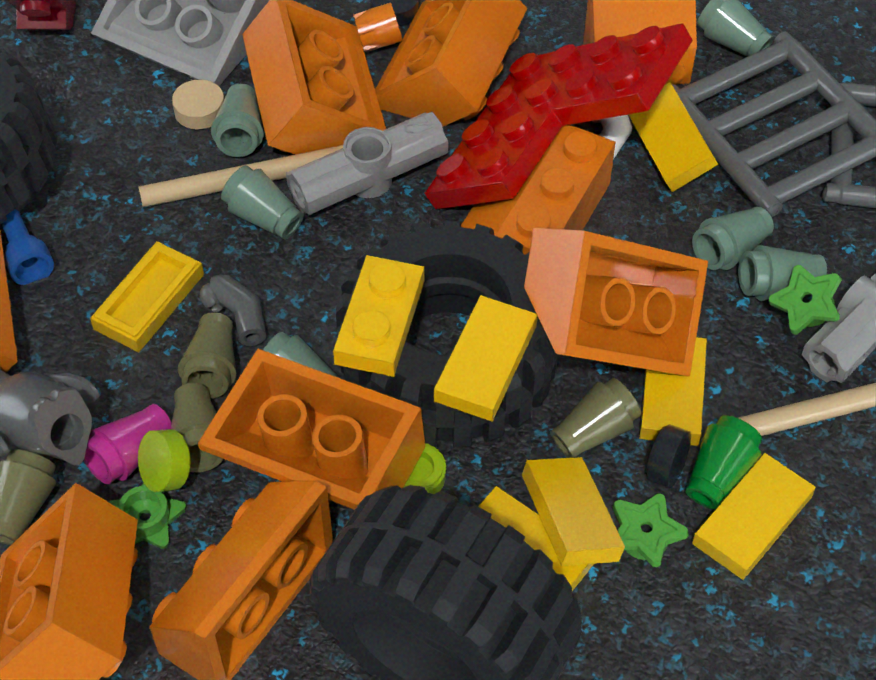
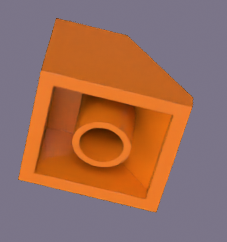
M588 0L583 45L594 43L609 35H615L617 38L638 33L650 26L663 28L683 23L693 41L666 84L669 82L672 85L690 84L697 49L696 0Z

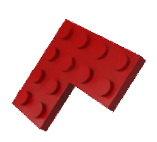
M681 23L663 28L650 26L631 35L617 38L615 35H609L590 44L576 47L574 44H568L553 52L540 55L528 53L521 56L511 65L509 69L511 73L501 87L486 100L487 106L476 122L465 129L462 134L463 140L451 157L440 164L436 171V178L424 194L435 209L514 199L562 126L649 111L693 41L685 25Z

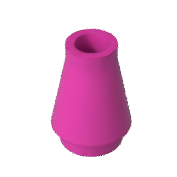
M151 404L142 411L91 430L84 459L86 466L98 480L105 484H110L116 479L125 481L138 467V450L143 436L151 430L171 429V420L161 407Z

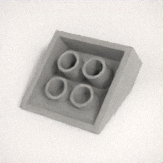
M107 0L91 34L96 38L192 79L208 80L220 86L246 56L247 53L242 34L269 0Z

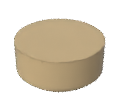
M201 79L183 83L175 90L172 96L176 120L181 125L190 129H206L211 127L224 101L223 92L217 84Z

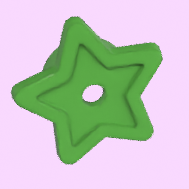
M796 265L793 267L789 286L770 295L769 303L771 306L788 313L791 333L794 335L799 334L805 327L818 326L825 321L835 322L839 320L840 314L834 305L833 295L842 279L836 273L814 277L803 266ZM805 295H812L810 302L804 303L802 301Z
M144 482L141 486L127 491L120 500L109 501L112 505L138 519L135 544L146 541L160 549H165L169 546L168 525L182 515L186 507L184 501L166 499L162 492L149 490ZM143 513L151 515L146 521L141 520L140 516Z
M656 494L642 505L617 500L612 506L620 524L617 531L625 545L624 550L637 559L647 560L653 567L661 565L663 554L668 544L688 538V529L668 517L666 500L663 494ZM647 524L651 526L652 531L643 532L641 526Z

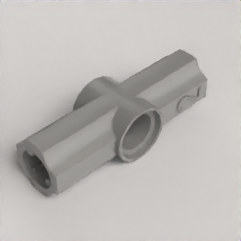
M433 112L422 113L383 131L374 127H362L355 129L346 136L342 149L287 172V185L297 207L303 214L307 213L308 215L353 195L362 198L378 197L389 190L393 177L447 154L448 140L444 134L441 122Z
M876 273L871 278L865 275L861 276L849 288L837 307L840 314L839 320L835 322L828 321L804 346L802 356L807 360L811 372L826 383L829 381L842 383L876 348Z

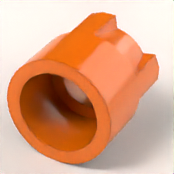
M391 2L354 14L356 27L365 52L403 41Z

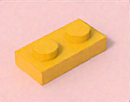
M366 255L333 350L334 365L391 377L395 376L425 281L424 266Z

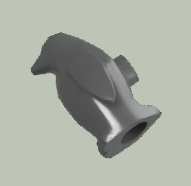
M0 369V455L8 454L9 449H20L38 454L48 460L58 458L73 466L80 465L85 459L88 438L92 428V416L86 404L96 402L100 396L98 390L84 377L69 372L47 376L37 372H21L10 376Z

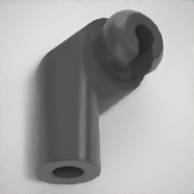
M225 274L212 276L210 283L202 286L200 298L206 308L211 307L213 312H219L226 307L234 313L238 339L241 344L254 346L266 339V330L258 295L230 275Z

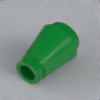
M728 415L720 416L716 424L708 425L690 477V482L685 490L686 494L693 501L706 508L717 509L722 500L727 497L760 458L761 451L759 445L762 442L760 433L747 422Z

